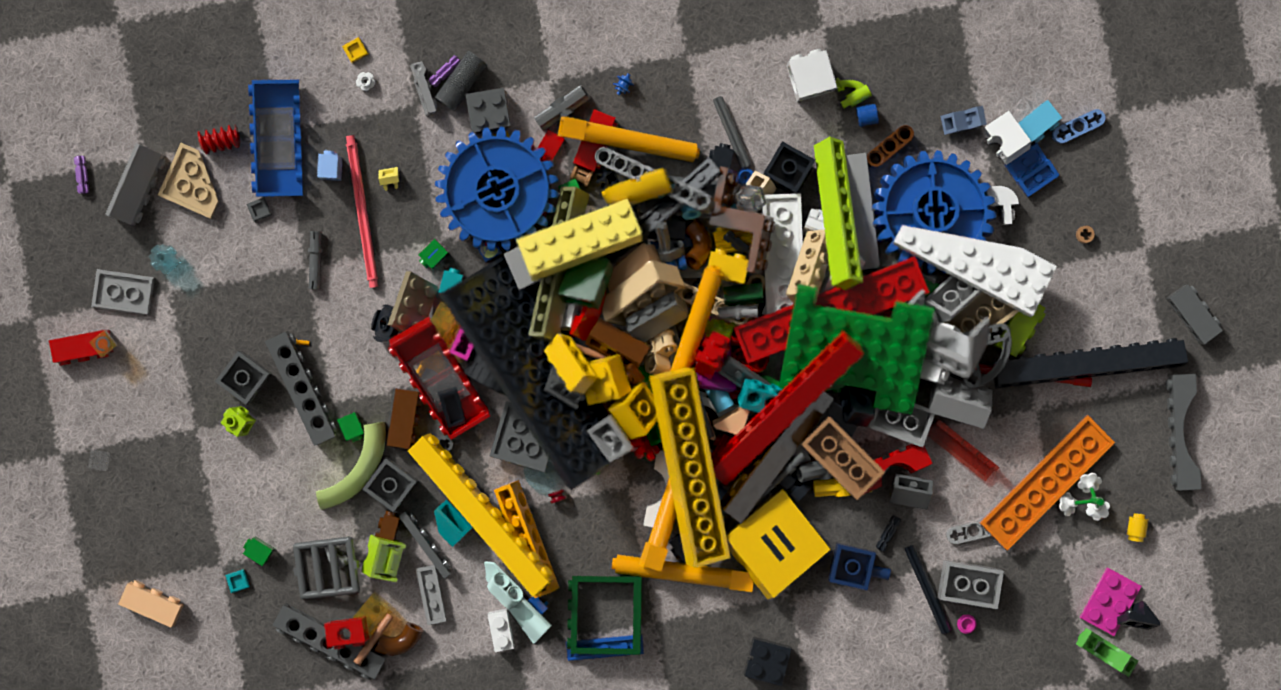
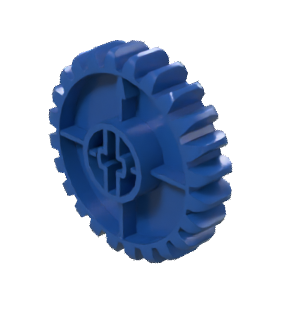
M936 150L931 159L926 151H921L917 156V161L912 156H906L903 160V166L894 164L890 169L891 175H884L880 183L883 188H878L874 192V198L880 202L875 203L871 207L873 214L879 215V217L873 221L872 226L875 229H883L877 237V241L879 243L887 241L890 243L885 253L891 255L898 252L897 263L914 257V255L893 244L902 225L986 241L984 237H989L993 234L994 228L988 223L995 220L997 214L992 210H988V208L996 200L992 196H985V193L991 187L988 182L979 184L977 181L981 177L982 172L980 170L972 173L968 171L970 161L965 160L961 165L956 164L957 155L954 153L947 160H943V154L940 150ZM923 199L924 207L917 209L918 202ZM932 207L934 208V213L939 212L935 219L934 213H929ZM950 216L948 225L944 227L943 218ZM916 257L919 267L924 265L927 275H931L935 271V266ZM939 269V271H940L942 274H947V273L944 272L943 270Z

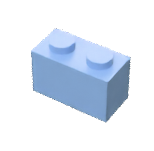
M324 151V154H318L317 177L322 180L341 181L343 158L338 153H335V151Z

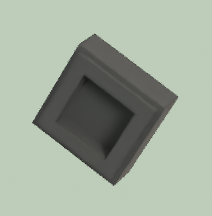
M265 197L246 204L253 222L272 215Z

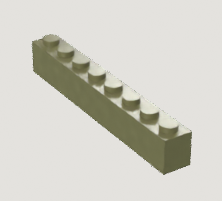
M561 187L552 227L585 215L590 194L577 187ZM567 269L541 278L529 336L542 342H551L557 334H560L566 303L561 300L558 292Z

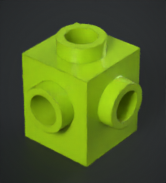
M238 406L228 408L225 411L221 424L226 427L227 432L240 437L246 436L249 433L256 419L249 414L246 408Z

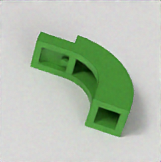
M1087 628L1078 637L1076 643L1078 646L1128 677L1139 662V660Z

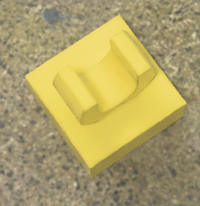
M398 167L379 170V183L383 185L384 190L387 191V184L392 183L395 189H398Z

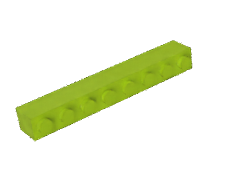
M828 137L814 145L831 282L832 286L847 290L863 281L844 142Z

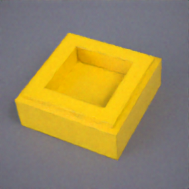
M359 37L342 46L351 63L368 55Z

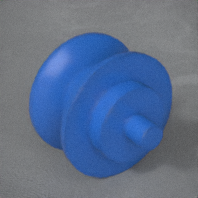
M627 73L626 76L622 75L621 77L617 76L619 82L613 83L616 86L615 89L618 90L617 94L630 93L628 87L634 86L629 78L630 74Z

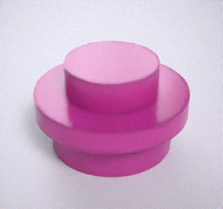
M965 614L959 617L957 627L962 633L969 634L976 629L977 623L973 616Z

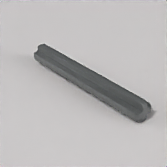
M722 96L714 98L713 103L741 168H746L751 165V162Z

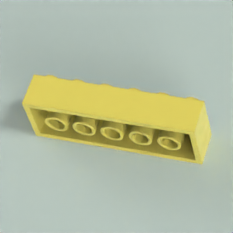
M628 199L520 238L517 242L533 282L642 241V235Z

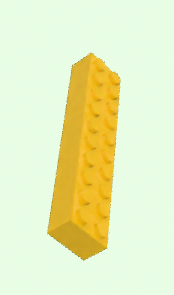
M681 368L650 376L686 564L697 568L730 558L695 371L690 368Z

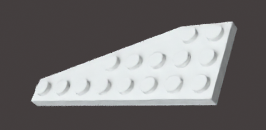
M903 225L893 242L895 246L1029 317L1033 316L1057 267L1023 248Z

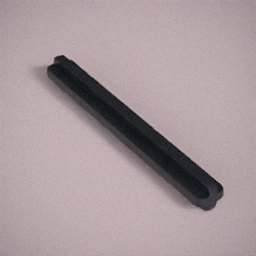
M909 545L905 548V552L940 632L947 634L951 631L949 623L915 546Z

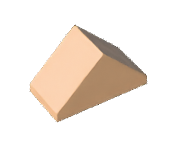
M739 406L713 420V425L715 429L737 434L745 427L749 410Z

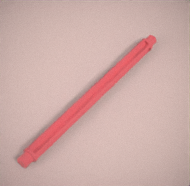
M350 135L346 136V147L367 281H369V287L374 288L378 287L377 270L357 143L355 142V136Z

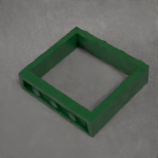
M572 576V580H568V591H572V599H568V611H571V619L568 618L567 629L571 630V638H567V650H571V654L640 655L642 577ZM578 582L634 583L633 649L577 648Z

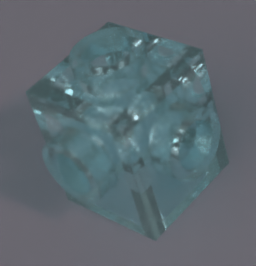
M158 244L150 251L152 254L148 256L152 260L150 262L152 267L157 271L161 270L163 274L167 275L182 262L176 256L178 252L171 245L162 244L160 246Z

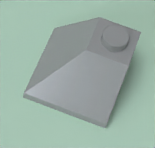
M612 414L599 421L587 431L609 462L633 449L624 430Z

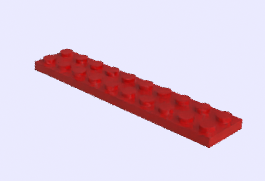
M914 256L863 276V282L847 290L835 287L818 295L814 305L873 315L894 307L895 301L904 303L912 300L921 290L925 291V294L929 293ZM794 304L733 327L747 364L786 349Z

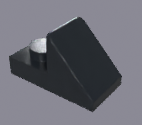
M1144 601L1133 604L1131 607L1132 611H1126L1125 614L1117 617L1118 625L1145 630L1160 626L1159 619Z

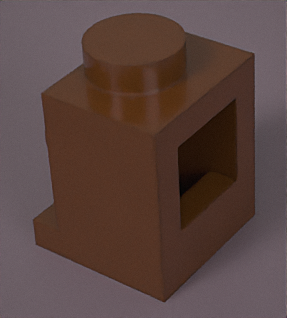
M386 510L384 517H380L378 523L380 532L377 531L375 533L376 537L392 541L396 539L400 523V517L397 516L396 512Z

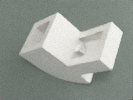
M991 186L985 193V196H992L996 200L991 207L1000 206L1002 225L1012 224V220H1015V211L1011 209V205L1019 204L1016 194L1004 186Z

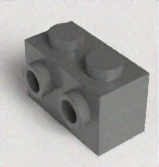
M895 473L890 489L889 503L927 510L933 493V481Z

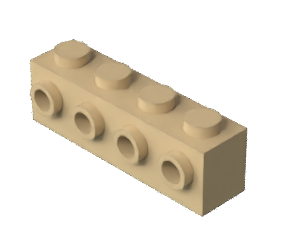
M825 230L806 232L786 293L793 303L795 302L798 284L817 287L816 303L829 263Z

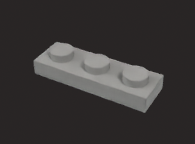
M430 565L416 568L427 625L446 622L447 618L436 567Z

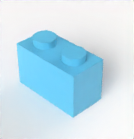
M1046 100L1018 124L1031 142L1035 141L1037 143L1045 137L1043 133L1046 130L1052 131L1060 125L1058 121L1062 117L1052 104Z

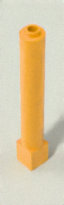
M561 117L558 131V136L688 162H694L700 154V148H697V144L569 117Z
M710 265V267L705 268L670 371L681 368L692 369L724 273L718 266Z
M669 478L649 541L645 543L639 561L640 565L660 572L667 556L668 549L666 548L677 517Z
M617 554V558H613L612 569H615V574L722 587L752 592L754 582L746 570L710 566L694 568L686 563L665 561L660 572L640 565L641 557Z

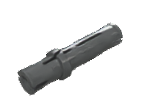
M310 231L308 289H321V253H323V249H321L322 232Z

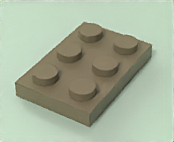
M406 271L388 325L403 332L428 318L438 286L411 271Z

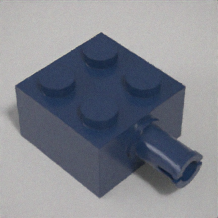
M836 542L828 580L832 583L868 591L871 577L888 581L891 569L875 566L876 552Z

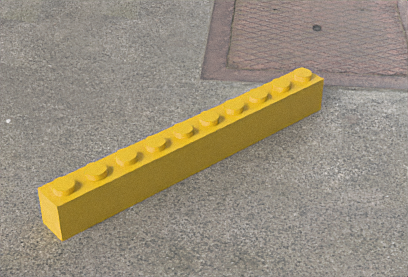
M431 433L422 436L408 450L410 455L532 597L539 594L555 579L551 569L545 566L540 561L538 554L527 546L526 540L514 531L513 525L507 522L502 517L501 511L489 502L488 496L482 493L477 488L475 481L464 473L463 467L457 464L452 459L450 452L439 444L438 438Z

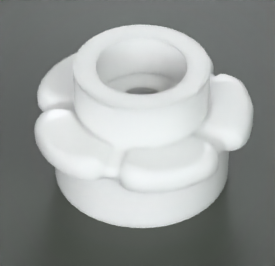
M362 72L358 75L356 85L361 90L368 91L375 85L374 76L369 72Z

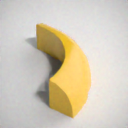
M662 168L641 175L639 181L635 178L605 189L601 194L609 206L628 199L630 206H633L648 199L672 192L667 171Z

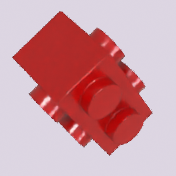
M714 330L710 337L705 336L701 344L704 349L703 351L699 350L694 359L697 362L694 371L711 380L715 371L719 372L724 363L721 361L722 356L726 358L731 348L727 346L730 338Z

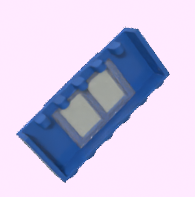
M299 79L252 80V85H248L249 96L253 97V104H249V116H253V123H250V135H254V143H250V151L255 156V162H251V174H255V181H252V193H256V197L303 196Z

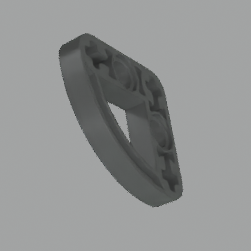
M998 323L989 326V329L992 328V332L998 331L999 327L1007 331L1004 337L998 334L993 336L995 340H991L992 334L989 330L987 345L1003 341L1001 356L995 367L984 376H982L978 362L977 370L973 372L974 376L979 378L976 380V384L968 380L971 375L963 377L968 387L976 388L988 383L1006 365L1012 348L1011 330L1007 324ZM972 330L962 332L961 334L969 337Z

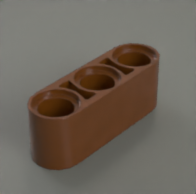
M902 125L866 155L868 166L877 168L912 140L914 136L913 129L908 125ZM901 130L908 131V139L900 137L899 133ZM886 142L893 143L894 150L892 152L885 149ZM872 154L879 156L880 161L878 164H873L870 161Z

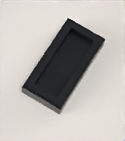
M457 387L439 391L438 395L448 428L467 423Z

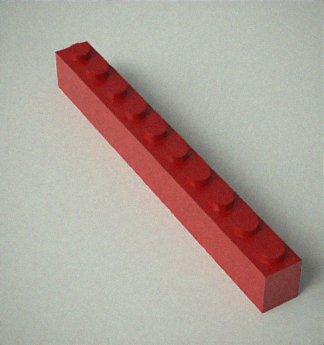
M843 331L711 458L715 477L724 485L735 480L738 474L744 468H747L757 455H761L765 448L771 442H774L784 429H788L792 422L798 416H801L811 403L816 402L825 390L832 387L836 379L843 376L853 363L860 360L864 354L861 346Z

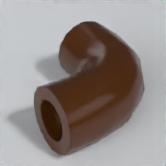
M696 219L686 228L685 232L693 243V248L686 254L685 260L688 266L694 270H698L706 263L712 250L710 234L704 225Z
M407 622L403 631L398 636L391 637L382 634L373 646V651L388 656L405 654L414 648L424 630L414 623Z

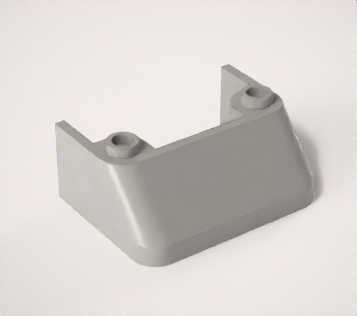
M921 290L909 304L924 306L925 291ZM934 311L924 360L962 377H969L975 371L988 343L990 319L985 318L976 329L970 332L968 337L938 324L937 315Z

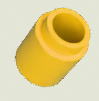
M1134 513L1133 516H1129L1128 540L1143 542L1144 538H1146L1149 519H1146L1144 514Z

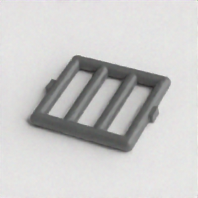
M352 537L299 542L293 545L296 568H293L294 576H297L301 599L350 595L360 592L357 569L360 568L359 560L355 558ZM337 545H346L351 587L342 588ZM321 547L329 548L334 589H324L319 548ZM311 549L317 591L307 592L301 550Z

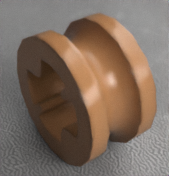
M1082 226L1076 232V238L1081 243L1091 242L1095 236L1094 230L1090 226ZM1083 229L1090 233V237H1087V240H1084V237L1080 235L1084 232Z

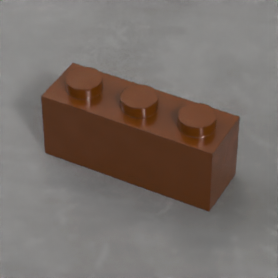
M599 318L585 342V345L604 356L620 355L623 365L634 363L637 368H639L650 348L644 342L633 338L627 332L616 328L610 322L604 321Z
M395 389L387 446L410 449L416 443L417 434H414V428L419 424L420 415H417V409L422 405L419 391Z

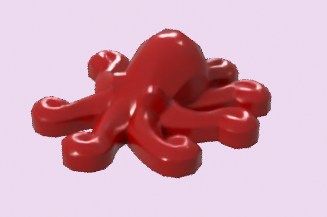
M647 435L629 439L633 447L630 452H635L637 458H642L646 452L647 460L653 461L655 455L660 452L658 446L650 445Z

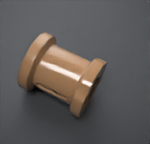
M575 165L569 180L576 179V181L583 183L587 187L592 178L593 171L589 172Z

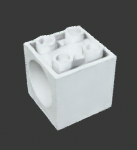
M812 50L810 54L804 57L802 54L792 56L790 61H788L786 66L797 102L834 92L837 88L826 50Z

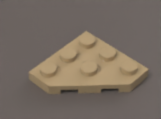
M180 143L158 196L212 219L219 199L199 150Z

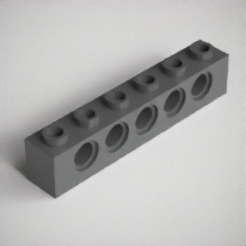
M286 331L266 340L265 343L313 445H318L335 437L338 428L334 420L330 421L328 417L330 411L326 403L322 404L320 400L321 392L318 386H314L312 383L313 375L310 369H306L304 366L305 358L302 352L296 349L295 344H297L293 333L289 334ZM284 347H287L291 350V356L289 358H285L282 355V349ZM291 365L299 367L298 375L291 374ZM300 382H304L307 385V392L302 393L299 391L298 384ZM307 400H313L316 403L314 410L307 408ZM316 417L324 420L323 427L315 425L314 420Z
M287 603L282 606L273 623L277 632L286 635V633L293 636L292 639L300 644H303V642L310 645L309 648L317 653H320V651L327 654L326 657L334 662H337V660L344 663L343 666L351 671H354V669L361 672L360 675L368 680L377 677L387 656L374 652L371 649L366 656L368 664L358 665L354 660L364 645L353 647L352 644H346L345 647L351 650V655L344 656L341 651L342 649H334V646L327 647L325 645V623ZM292 620H297L300 623L299 629L296 630L291 627ZM309 629H314L317 632L316 638L313 639L308 636Z

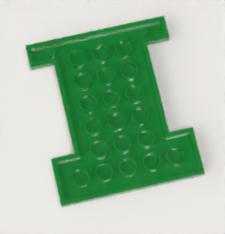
M798 284L779 387L783 390L844 331L861 346L864 354L858 362L853 363L847 372L836 379L834 383L876 390L874 408L912 414L934 308L895 301L892 319L814 305L817 287Z

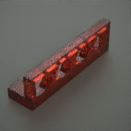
M936 419L930 426L927 436L986 482L994 471L997 472L1000 468L941 420Z

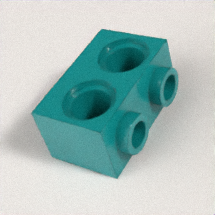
M745 379L737 398L740 408L759 413L772 401L767 399L770 397L775 398L782 389L775 384L767 385L756 379Z

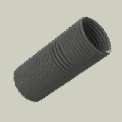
M470 51L466 52L463 59L460 60L461 62L458 63L453 73L450 74L449 79H447L448 81L442 85L443 87L440 88L435 96L438 101L452 111H455L457 106L460 105L459 103L462 102L464 96L487 66V63Z

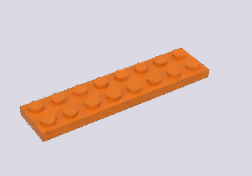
M1086 415L979 523L1008 551L1115 442L1089 415Z

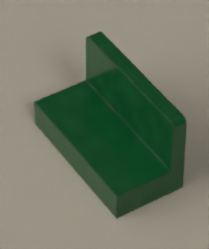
M762 283L723 287L725 307L736 306V304L744 306L764 303Z

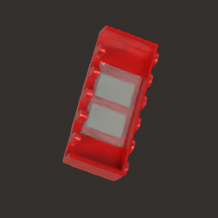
M430 317L418 322L389 340L390 347L388 349L394 358L398 357L400 360L399 366L404 374L408 373L411 377L409 382L414 389L418 388L420 391L419 397L424 405L428 404L431 408L429 412L434 420L438 419L441 425L439 427L444 436L448 435L452 440L490 417L489 409L454 354L450 353L451 349ZM457 387L467 423L448 428L438 392Z

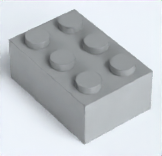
M949 376L944 385L933 383L930 391L928 412L984 429L992 411L993 390L986 386L971 388L966 385L964 380Z
M944 560L938 598L945 601L998 609L1004 571L998 568Z

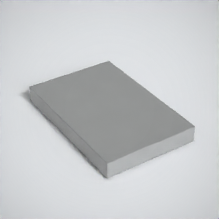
M97 269L91 307L150 315L155 277Z

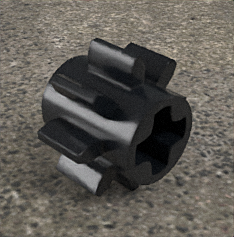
M603 166L601 167L602 171L596 173L598 179L596 183L602 184L601 189H607V187L610 188L619 183L617 174Z

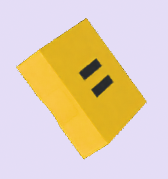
M783 489L775 492L757 507L752 515L743 520L742 523L739 522L726 533L730 553L745 567L752 581L767 599L777 596L831 550Z

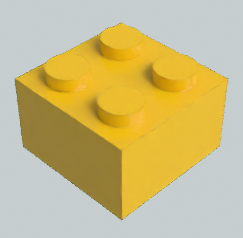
M720 249L710 253L707 267H710V265L720 267L724 273L722 279L724 281L740 285L744 284L748 265L746 256L735 254L734 257L729 256L727 251Z
M620 355L588 362L598 377L585 392L588 405L618 399L631 392Z
M644 381L630 385L631 392L618 398L609 408V411L629 439L646 435L658 421L653 394Z

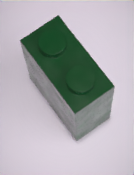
M601 256L568 268L558 292L561 300L565 303L599 310L614 269L609 259Z

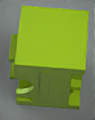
M370 534L367 546L368 555L363 562L361 572L371 578L397 582L396 576L403 548L405 549L406 545L398 540L392 541Z

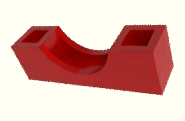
M915 444L905 446L907 450L900 452L898 449L889 453L890 457L885 460L882 457L873 460L883 471L890 466H900L911 474L933 464L925 446L920 447ZM882 476L864 494L881 487Z

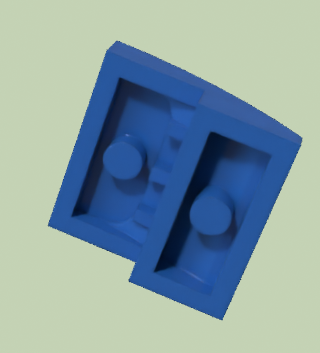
M1034 143L1028 151L1007 165L1004 164L1027 197L1059 176V173L1051 161L1046 158L1037 143Z

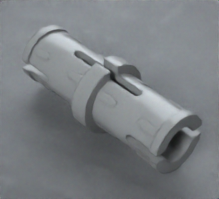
M736 304V306L718 307L719 319L736 318V320H741V318L758 317V305L740 306V304Z

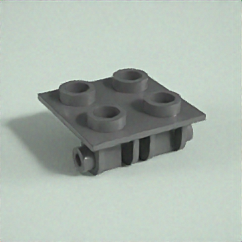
M553 365L544 390L577 409L579 401H584L586 395L569 391L565 381L557 374V369Z

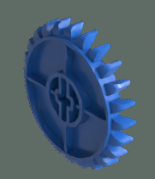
M488 127L484 128L483 138L480 139L471 132L469 133L470 143L468 145H465L460 140L455 143L459 151L457 154L446 152L445 156L451 162L450 165L438 167V171L445 175V179L436 181L435 186L444 189V193L438 195L435 200L438 203H446L447 205L440 212V216L442 218L452 216L453 220L449 223L448 229L453 231L461 227L462 231L459 237L461 241L464 242L470 235H473L474 248L478 249L482 245L483 240H487L489 251L494 252L497 241H501L504 250L510 251L511 239H515L517 242L518 239L524 237L523 234L526 232L529 235L537 233L534 227L536 223L548 227L549 222L543 216V213H555L556 208L548 203V199L558 198L559 192L549 189V185L558 182L559 177L547 175L546 173L555 164L553 161L541 162L540 159L545 155L546 150L538 148L532 151L531 148L535 142V139L532 137L527 138L521 143V132L519 130H515L510 138L506 137V129L504 127L498 129L496 136H492ZM502 172L509 174V176L499 179L494 177L493 173ZM489 176L490 179L486 182L488 186L481 188L483 181ZM514 181V184L501 190V196L498 197L497 194L493 193L482 198V195L495 190L494 184L497 183L502 186ZM515 191L512 200L507 204L505 201L509 198L508 194ZM495 200L501 202L502 207L494 208L486 204Z

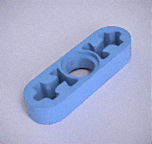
M1099 109L1092 110L1055 128L1052 132V138L1056 143H1065L1101 126L1105 122V114ZM1093 113H1095L1096 116L1100 115L1101 118L1098 120L1099 123L1097 124L1096 121L1089 123L1091 128H1088V123L1084 119V117H1086V119L1089 120L1094 117ZM1076 121H1080L1084 125L1081 132L1074 130L1073 125ZM1067 125H1069V129L1071 132L1064 136V140L1062 138H1058V130L1064 132L1068 130Z

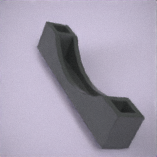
M1196 374L1169 375V379L1166 380V388L1170 393V398H1167V408L1171 414V417H1168V427L1171 429L1172 435L1169 436V447L1172 448L1170 466L1173 467V475L1170 478L1171 486H1174L1175 490L1201 489V470L1196 466L1188 453L1183 433L1186 411L1197 394Z

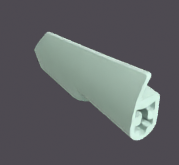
M485 561L488 590L503 606L508 608L532 643H536L552 625L523 597L521 588L495 562Z

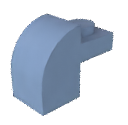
M983 106L941 116L944 135L987 125Z

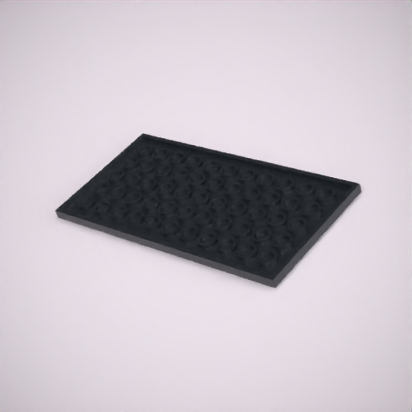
M502 256L443 291L439 296L571 492L612 463L607 460L587 432L599 421L607 417L608 414L601 402L588 405L585 398L584 401H579L577 409H574L544 390L553 367L544 351L550 342H542L529 336L540 282L519 290L506 258ZM560 331V334L574 338L573 335H570V331Z

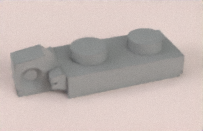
M421 61L411 64L410 68L425 116H431L436 112L437 103L435 98L431 97V85L429 80L425 79L424 73L426 68Z

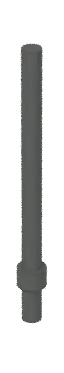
M803 452L785 464L784 469L778 473L772 485L763 493L761 500L788 474H792L797 470V466L807 458ZM733 517L724 523L725 533L738 522Z

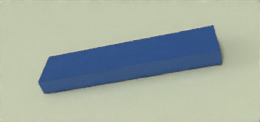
M641 634L640 654H644L642 634ZM633 635L577 640V648L633 649ZM567 650L568 661L627 655L571 654V650Z

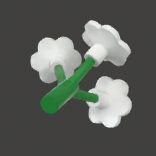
M1096 473L1082 475L1077 483L1078 488L1082 489L1085 493L1091 492L1092 497L1089 500L1077 501L1069 492H1065L1060 497L1061 503L1059 505L1064 515L1070 516L1075 512V507L1087 504L1086 513L1093 520L1099 521L1101 518H1107L1110 504L1104 501L1103 498L1096 497L1095 491L1099 489V485L1102 483V479L1097 477Z

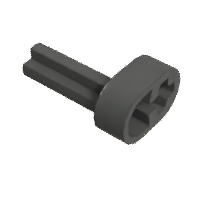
M660 222L657 223L655 228L660 245L658 248L660 260L670 262L685 254L683 242L681 240L670 241L667 224L665 222L662 224Z

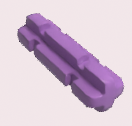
M453 56L449 63L446 62L436 72L435 76L433 75L429 78V82L433 87H437L441 83L440 81L448 77L454 71V68L457 67L458 63L461 62L457 56Z
M76 156L74 157V164L77 165L75 167L76 182L79 184L77 191L81 194L88 193L89 184L86 183L88 182L87 166L84 165L86 164V157Z

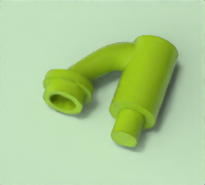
M839 78L835 80L838 92L844 91V87L856 89L846 95V99L840 102L843 108L848 106L854 107L872 96L866 84L864 85L855 80H840Z

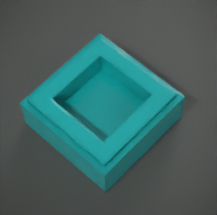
M245 569L225 575L231 593L250 587Z

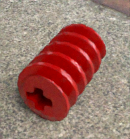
M235 124V130H232L231 126L228 125L227 131L220 127V133H217L215 128H213L211 135L208 130H205V136H202L200 131H198L200 148L206 155L210 153V149L213 153H217L218 148L220 151H224L225 146L228 150H232L233 145L235 148H239L240 135L237 125Z

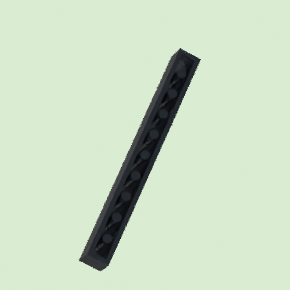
M1177 338L1167 339L1166 342L1161 343L1158 340H1153L1144 345L1136 342L1129 344L1127 347L1113 345L1110 346V349L1095 347L1091 351L1085 352L1083 349H1077L1068 354H1065L1064 351H1059L1051 356H1046L1043 353L1035 355L1034 358L1019 356L1015 358L1016 360L1007 361L1002 371L994 378L995 389L1176 368L1186 365L1188 358L1184 340H1177ZM995 362V363L992 365V369L995 367V365L997 364V362Z

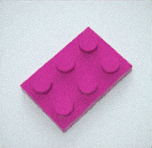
M1107 567L1080 618L1115 636L1120 627L1117 624V617L1129 611L1142 586Z

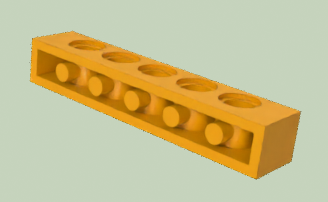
M517 480L495 489L494 492L504 519L513 525L514 531L526 540L527 546L538 554L540 561L551 569L552 575L555 577L520 481ZM556 577L534 598L549 594L560 588Z

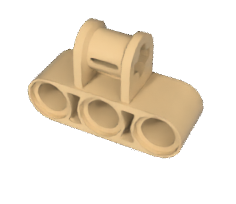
M667 329L644 342L650 347L643 359L647 373L658 375L671 370L669 356L678 349L677 344L674 342L673 337L675 333L672 329Z

